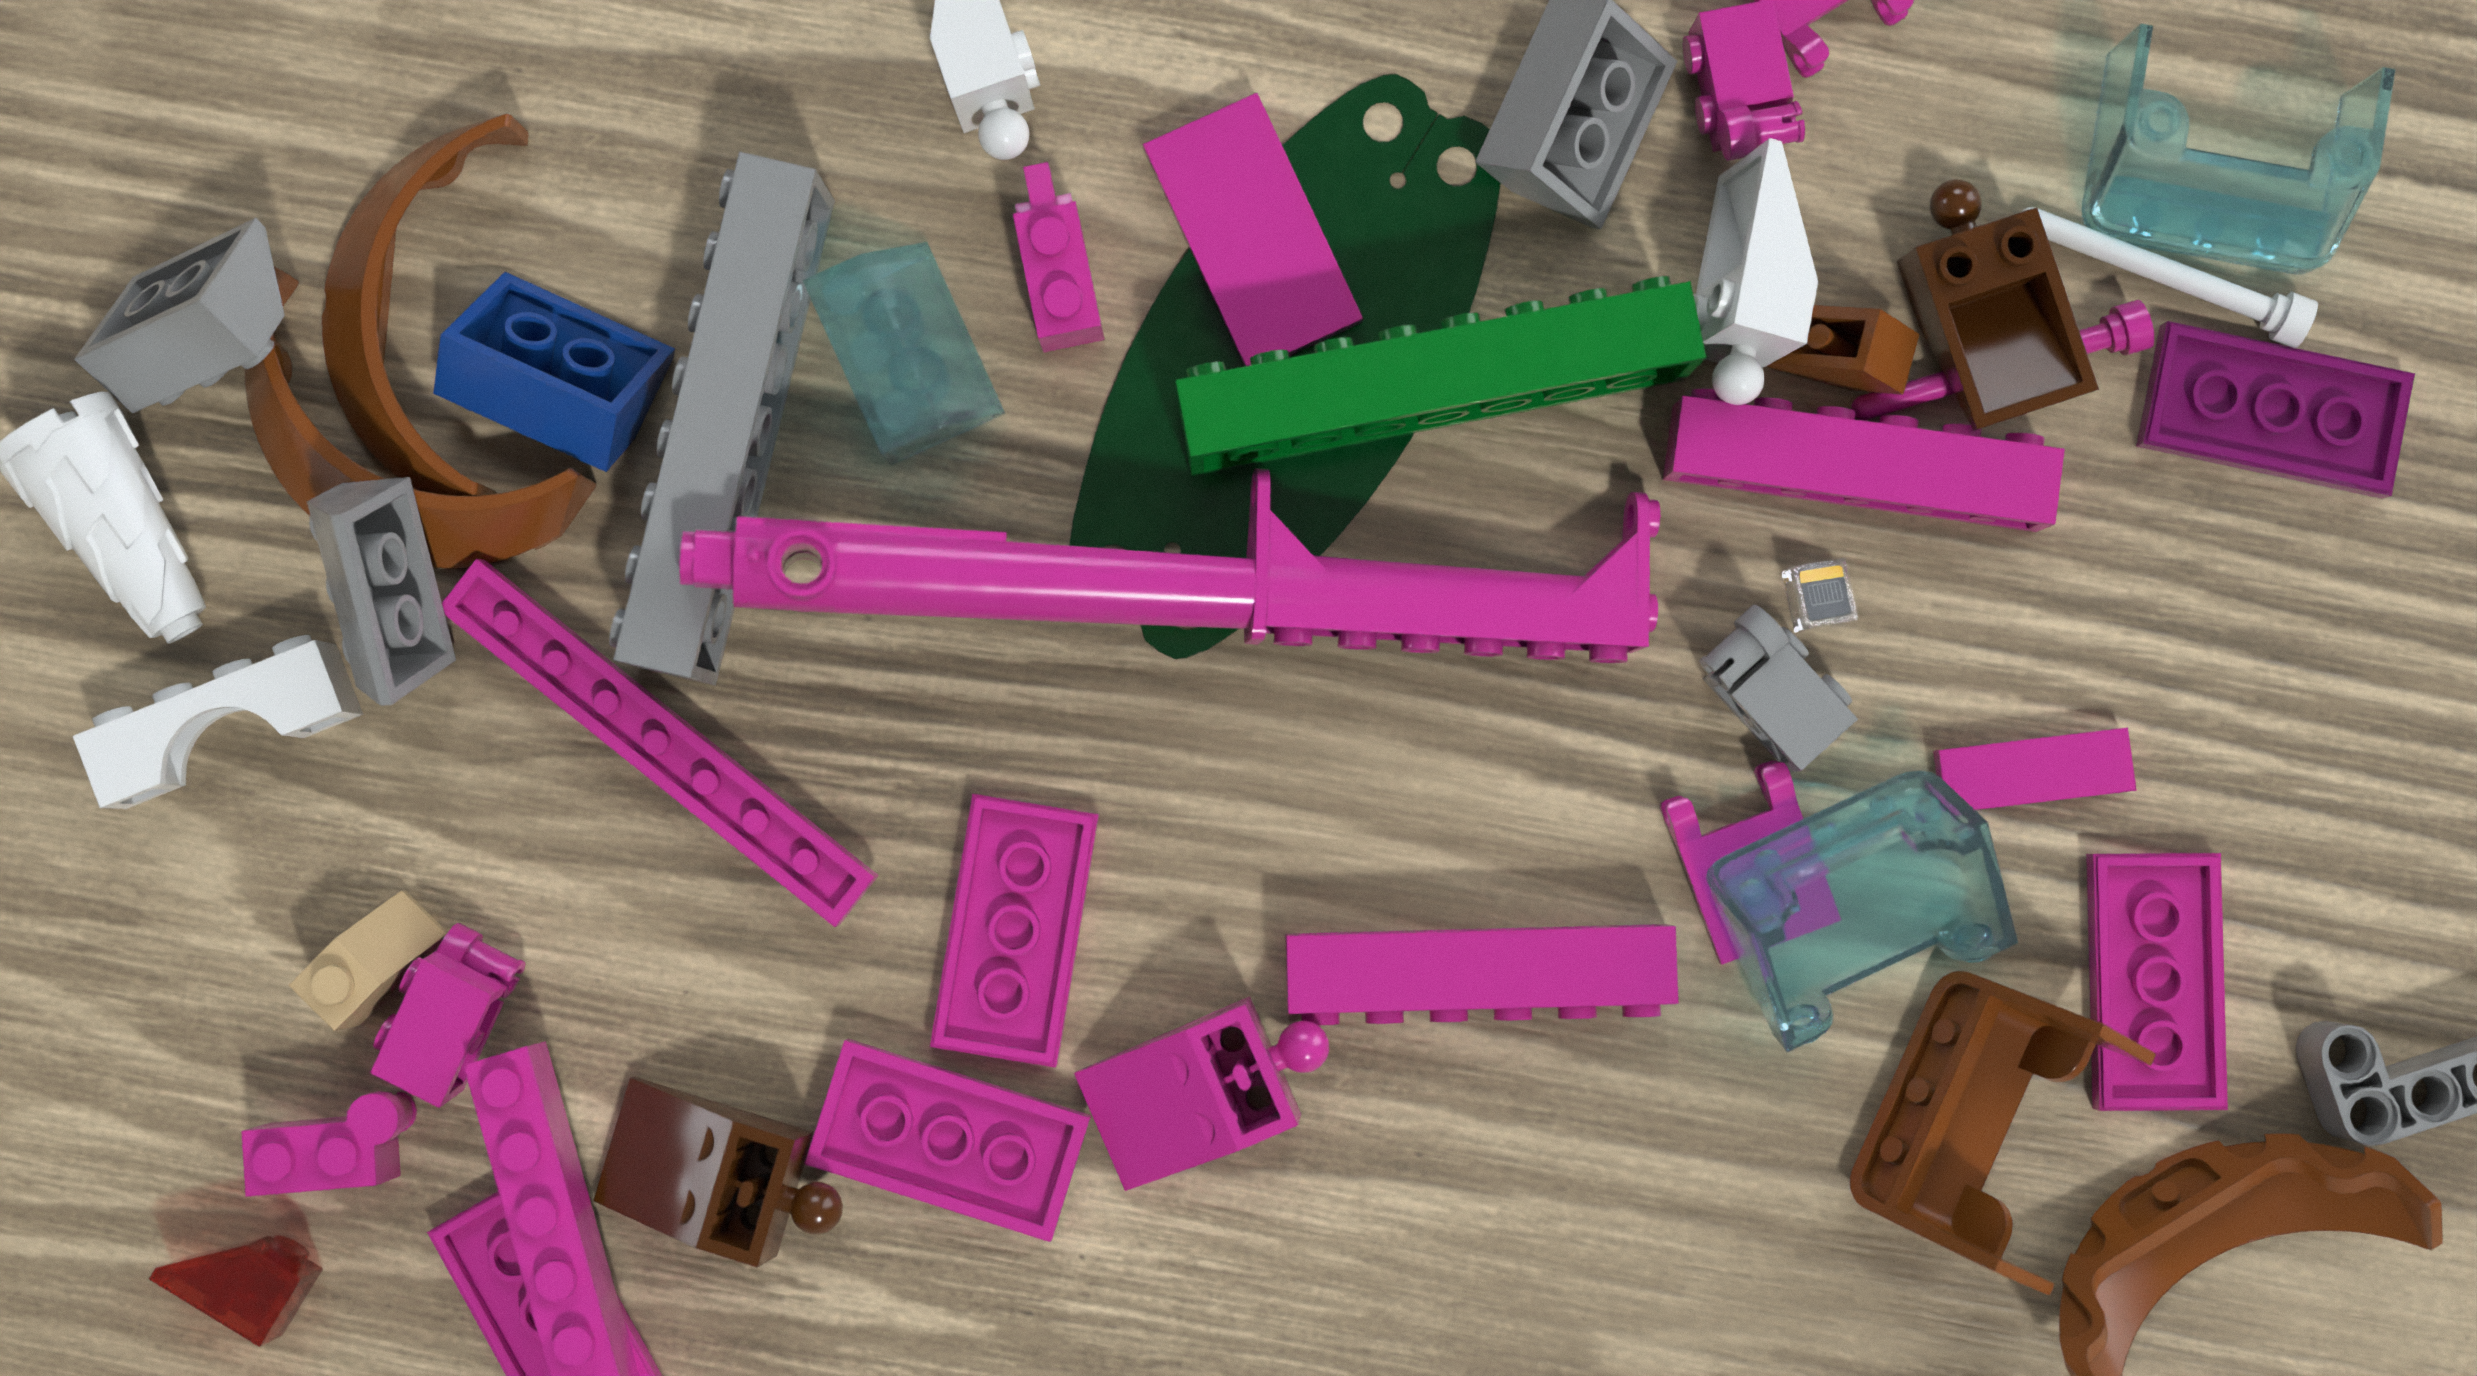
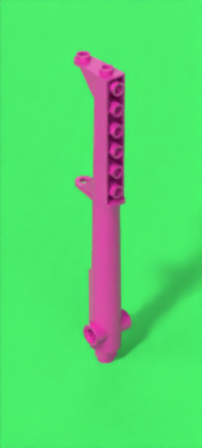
M1255 468L1250 490L1247 558L1006 541L1007 532L737 516L736 532L709 530L682 532L679 575L680 585H694L697 588L733 589V607L846 614L1244 629L1245 644L1258 645L1264 641L1265 634H1274V644L1311 646L1313 644V636L1337 637L1338 648L1351 650L1376 649L1377 640L1401 641V651L1409 653L1440 652V643L1464 644V654L1469 656H1502L1503 647L1527 648V658L1561 660L1565 659L1566 650L1589 651L1590 662L1626 663L1628 662V653L1649 647V632H1653L1657 624L1658 600L1655 594H1650V537L1654 538L1658 533L1661 512L1658 500L1649 499L1648 495L1644 492H1630L1624 508L1622 541L1584 576L1313 556L1270 510L1271 482L1269 469ZM799 560L812 561L821 568L820 574L808 583H795L785 576L789 566Z

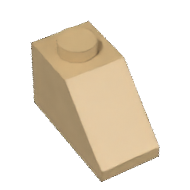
M401 890L337 936L288 986L334 1031L360 1026L400 986L402 978L412 962L418 957L423 959L430 955L440 945L448 932L406 890Z

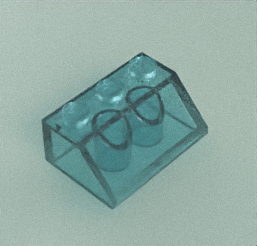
M927 242L862 253L802 280L878 449L890 465L1006 414Z

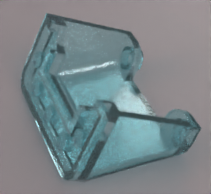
M1921 770L1909 771L1885 780L1723 856L1712 864L1706 875L1714 904L1771 1032L1786 1052L1817 1040L1831 1027L1834 1014L1826 997L1827 995L1936 944L1952 959L1976 963L1984 961L1992 955L2018 943L1988 822L1944 780L1932 772Z

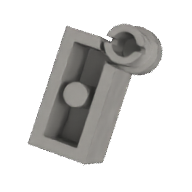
M1753 604L1734 621L1736 629L1708 655L1703 656L1699 660L1701 666L1708 673L1703 680L1778 762H1784L1789 772L1802 771L1855 723L1858 718L1847 707L1852 703V699L1847 691L1828 674L1820 678L1804 660L1809 655V652L1803 643L1790 630L1785 627L1781 628L1765 610Z

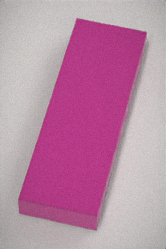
M2128 727L1933 751L1941 814L2137 791Z

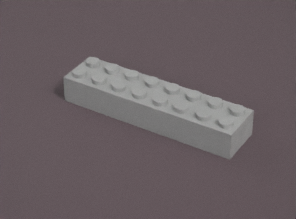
M739 152L735 170L727 169L724 173L719 192V205L725 208L720 231H712L710 233L704 251V268L710 270L704 295H695L689 311L688 330L694 333L689 356L680 357L673 376L672 391L673 394L679 395L673 420L666 419L659 432L657 456L663 458L658 481L657 483L650 482L648 484L642 501L641 518L648 522L642 546L635 545L627 561L625 581L628 584H632L626 610L618 609L611 625L609 643L611 647L616 648L613 659L615 661L716 686L735 607H733V589L697 588L694 585H680L679 570L682 532H695L696 530L736 532L737 516L756 518L758 516L835 203L833 196L816 169Z

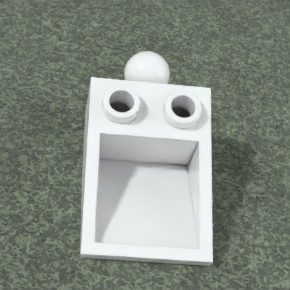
M935 0L930 40L963 133L979 128V141L986 153L1001 160L1017 157L1024 151L1029 141V127L1021 115L1022 113L1034 110L1029 89L1040 86L1035 63L1024 31L1021 30L1011 34L1000 0Z
M1772 138L1766 140L1719 176L1696 294H1694L1706 352L1705 359L1718 363L1712 375L1713 388L1719 398L1733 405L1749 403L1760 394L1764 385V371L1762 368L1807 344L1818 286V279L1782 141Z

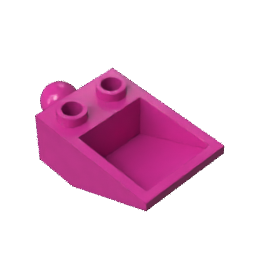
M1249 996L1078 1070L1074 1075L1123 1188L1127 1191L1235 1153L1298 1126L1301 1112L1283 1070L1289 1068L1298 1073L1315 1071L1323 1065L1328 1057L1329 1040L1324 1030L1317 1024L1310 1021H1297L1287 1026L1282 1031L1278 1044L1272 1046ZM1237 1027L1243 1031L1246 1041L1241 1048L1230 1049L1223 1043L1222 1032L1226 1028ZM1254 1086H1263L1268 1089L1271 1095L1270 1104L1262 1108L1253 1106L1247 1097L1249 1089Z

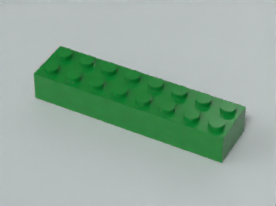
M1658 276L1632 284V292L1610 297H1608L1605 288H1596L1570 295L1568 297L1569 304L1544 309L1543 301H1527L1507 307L1505 309V317L1485 321L1480 320L1479 313H1465L1442 320V329L1417 333L1415 325H1403L1379 332L1377 334L1379 341L1353 346L1352 338L1341 337L1315 344V353L1290 358L1288 350L1281 349L1256 354L1250 358V366L1226 370L1224 362H1210L1190 367L1186 370L1188 378L1175 381L1177 405L1191 476L1682 382L1706 358L1691 281L1671 285L1669 276Z

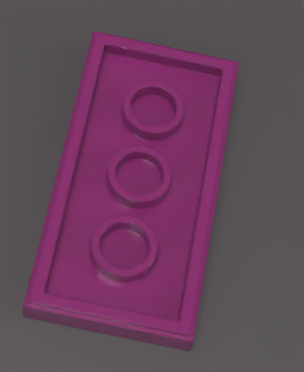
M2166 321L2159 327L2136 447L2384 499L2391 497L2415 373Z

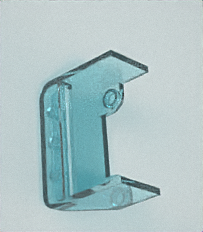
M2139 24L2107 53L2082 201V217L2088 228L2135 246L2296 275L2312 272L2332 259L2380 168L2396 69L2382 67L2340 96L2335 129L2329 131L2317 141L2312 151L2309 170L2186 148L2189 117L2184 105L2171 94L2143 88L2153 31L2152 25Z

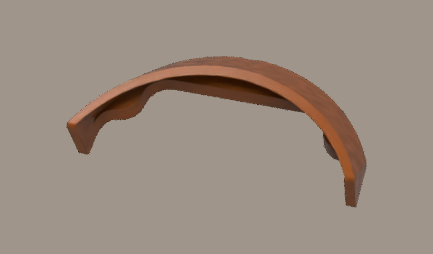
M503 114L445 133L427 142L395 164L366 194L346 224L336 245L325 282L326 305L322 314L323 347L330 380L342 410L354 431L369 451L396 477H410L413 489L423 492L452 496L497 494V491L471 481L435 453L412 426L391 388L384 368L396 229L404 212L419 190L441 188L454 182L463 170L468 153L473 149L487 144L528 145L529 132L510 114Z
M274 266L282 305L284 306L297 288L299 281ZM273 333L270 337L274 342L271 352L254 367L245 369L247 404L257 440L268 464L287 493L310 516L307 501L341 483L381 480L384 478L352 461L331 444L313 425L291 392L288 384L292 377V362L288 352L279 344L275 338V333ZM569 468L537 484L499 494L452 496L413 489L433 568H445L447 570L469 569L476 559L493 563L520 555L531 549L538 550L562 537L597 484Z
M2282 1133L2264 1134L2265 1141L2224 1146L2217 1140L2178 1152L2157 1162L2154 1169L2142 1176H2134L2117 1189L2090 1218L2092 1226L2080 1242L2075 1254L2070 1252L2062 1277L2063 1290L2059 1311V1338L2065 1367L2070 1376H2122L2131 1344L2141 1324L2161 1297L2188 1273L2210 1259L2233 1248L2264 1238L2289 1233L2345 1231L2392 1238L2424 1249L2433 1250L2443 1244L2442 1204L2398 1160L2365 1146L2364 1153L2336 1146L2310 1143L2305 1141L2299 1134Z

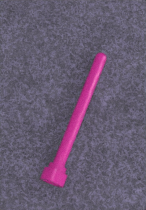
M2140 300L2114 306L2110 309L2109 315L2100 318L2098 325L2079 330L2087 354L2107 349L2110 353L2120 351L2126 356L2150 349L2154 345L2155 337L2152 320L2146 306ZM1943 371L1908 381L1903 395L1871 392L1858 396L1852 402L1851 409L1856 412L1855 417L1857 419L1869 420L1954 394Z

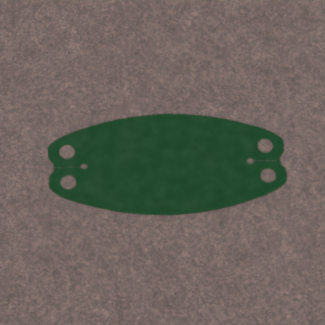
M1395 73L1382 75L1363 82L1323 109L1282 145L1363 317L1361 324L1326 340L1350 337L1352 338L1353 346L1379 341L1377 335L1379 332L1397 326L1415 325L1417 333L1442 329V320L1469 313L1484 267L1498 206L1501 183L1478 164L1473 179L1462 186L1447 184L1440 178L1437 171L1439 156L1451 147L1467 149L1476 160L1490 129L1467 116L1447 119L1440 114L1438 115L1437 112L1429 108L1426 94L1412 81ZM1378 103H1388L1395 106L1403 118V127L1400 134L1388 142L1373 140L1364 129L1363 119L1365 113L1371 106ZM1405 169L1403 173L1406 178L1405 185L1402 188H1394L1390 183L1391 176L1394 173H1402ZM1189 249L1160 290L1148 311L1109 394L1086 464L1074 513L1069 546L1103 548L1107 545H1118L1126 550L1165 553V546L1168 543L1174 542L1180 546V554L1247 558L1251 481L1254 469L1262 468L1269 469L1270 510L1313 556H1321L1369 501L1405 450L1414 433L1191 476L1177 405L1175 380L1188 378L1186 372L1188 368L1204 363L1224 362L1226 370L1244 367ZM1314 345L1289 357L1315 353ZM1141 625L1144 640L1160 653L1175 660L1188 658L1204 652L1238 630L1234 628L1208 627L1184 630L1176 626Z

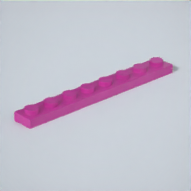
M476 559L442 602L444 614L832 926L837 927L843 922L879 876L487 561Z

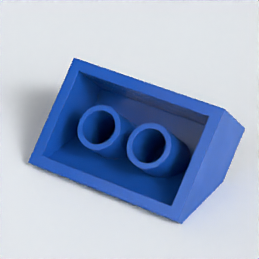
M504 272L440 335L433 394L572 456L581 462L607 472L637 437L673 360L675 348Z

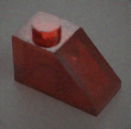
M276 1235L274 1238L265 1236L179 1258L156 1267L149 1280L258 1347H261L284 1334L323 1268L307 1259L310 1253L303 1245L288 1237Z

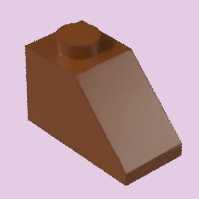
M1814 305L1807 344L1765 367L1847 390L1903 395L1920 334L1882 309Z

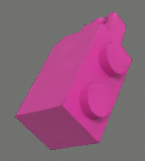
M1048 162L1025 166L1023 170L1030 201L1015 204L1016 213L1013 214L1037 336L1043 352H1049L1103 341L1105 338L1076 201L1072 200L1071 193L1055 195Z

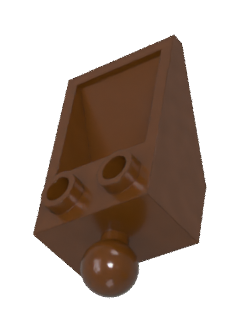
M1952 179L1939 185L1930 199V212L1934 221L1939 226L1950 230L1952 235L1913 248L1899 259L1897 264L1917 322L1973 431L2099 390L2038 208L2023 211L1977 227L1975 221L1979 217L1982 208V199L1978 189L1966 180ZM2008 242H2009V245H2010L2012 254L2010 253V251H2009V249H2008ZM1949 257L1959 258L1963 262L1961 266L1954 270V276L1947 270V260Z
M630 1077L594 1196V1202L696 1249L757 1268L778 1255L789 1214H791L793 1222L801 1231L811 1235H820L831 1231L839 1223L843 1213L842 1199L836 1189L829 1184L812 1182L800 1189L797 1188L814 1132L641 1078ZM767 1145L779 1149L775 1164L770 1163L766 1158L765 1150ZM751 1204L761 1207L756 1226L752 1225L747 1218V1210Z

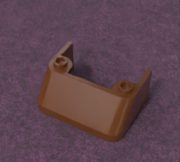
M1967 971L1951 972L1935 984L1851 1171V1193L1855 1201L1863 1208L1995 1273L2050 1296L2055 1283L2002 1258L2012 1234L2013 1222L2011 1213L2001 1200L1981 1190L2033 1074L2051 1082L2069 1081L2084 1070L2096 1044L2150 1066L2156 1053L2095 1020Z

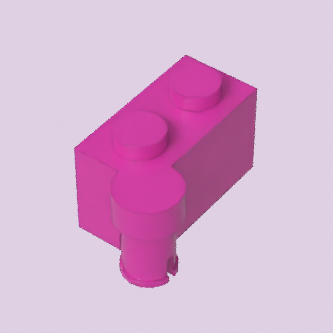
M1763 0L1698 13L1688 31L1689 35L1683 37V56L1688 73H1697L1701 96L1695 99L1696 121L1702 135L1709 134L1712 151H1722L1724 158L1727 161L1744 158L1769 138L1782 141V144L1803 142L1805 139L1804 119L1796 121V116L1802 115L1803 112L1797 101L1792 102L1794 94L1774 0Z
M456 923L445 935L436 952L423 959L420 957L416 958L404 974L399 986V992L405 994V997L397 1014H391L376 1035L373 1047L380 1052L370 1073L438 1108L464 1091L468 1082L463 1065L478 1060L504 1004L498 998H507L515 989L520 978L514 975L516 973H523L526 965L525 961L517 960L482 942L483 935L461 923Z
M377 1091L356 1099L347 1111V1116L273 1122L241 1131L245 1197L377 1186L401 1176L399 1140L397 1136L402 1131L411 1127L416 1120L417 1107L415 1101L404 1092L398 1091L397 1094L393 1095L392 1092Z

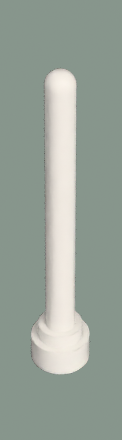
M2028 207V208L2024 209L2023 211H2027V210L2033 209V208H2035V207ZM2038 209L2049 241L2260 321V328L2269 332V339L2297 348L2307 336L2314 322L2318 309V302L2294 292H2290L2287 296L2276 293L2271 298Z

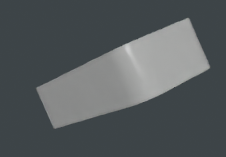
M2319 1021L2305 1027L2298 1036L2296 1053L2318 1120L2322 1127L2332 1136L2368 1146L2383 1145L2477 1113V1087L2473 1082L2472 1075L2474 1066L2477 1064V1036L2388 1066L2384 1064L2379 1046L2374 1037L2364 1028L2331 1021ZM2340 1036L2345 1043L2346 1052L2342 1062L2338 1066L2333 1067L2329 1060L2328 1052L2331 1043ZM2423 1079L2426 1084L2427 1095L2422 1105L2416 1108L2412 1102L2411 1093L2416 1082ZM2362 1098L2366 1104V1118L2361 1126L2354 1128L2350 1118L2351 1108L2357 1100Z

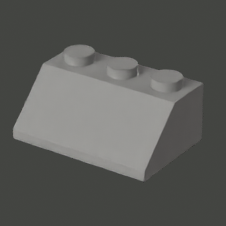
M1549 0L1475 163L1511 192L1591 228L1601 229L1677 64V60L1613 0Z
M254 218L134 276L74 360L131 413L157 402L162 406L169 405L188 388L200 384L203 388L209 387L233 368L241 365L245 369H250L260 363L273 349L274 342L270 337L285 316L265 226L257 218Z
M410 477L341 483L307 501L310 512V530L320 549L327 576V593L330 600L334 603L343 636L342 647L344 656L351 666L356 687L380 706L394 704L456 661Z

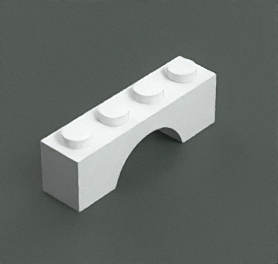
M310 635L290 638L272 647L275 656L252 664L251 659H241L227 663L212 671L215 678L212 681L194 688L189 682L176 684L154 693L152 697L155 703L134 712L130 706L120 707L94 717L92 721L95 727L76 734L73 738L99 807L128 809L185 786L187 763L193 745L208 726L228 714L248 710L268 721L282 736L306 738L363 715L337 645L312 640Z

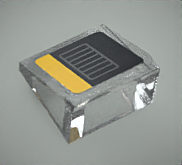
M1845 558L1793 566L1781 571L1794 633L1858 620Z

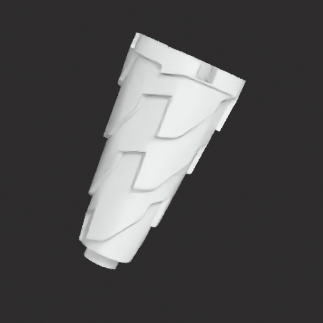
M109 392L92 393L71 400L70 402L79 416L74 411L58 415L53 408L4 437L0 441V472L29 508L35 507L65 549H73L109 598L116 603L120 602L149 638L163 635L169 644L187 636L203 625L197 615L206 608V605L195 580L185 564L189 558L159 502L163 501V498L136 450L139 443L123 412Z

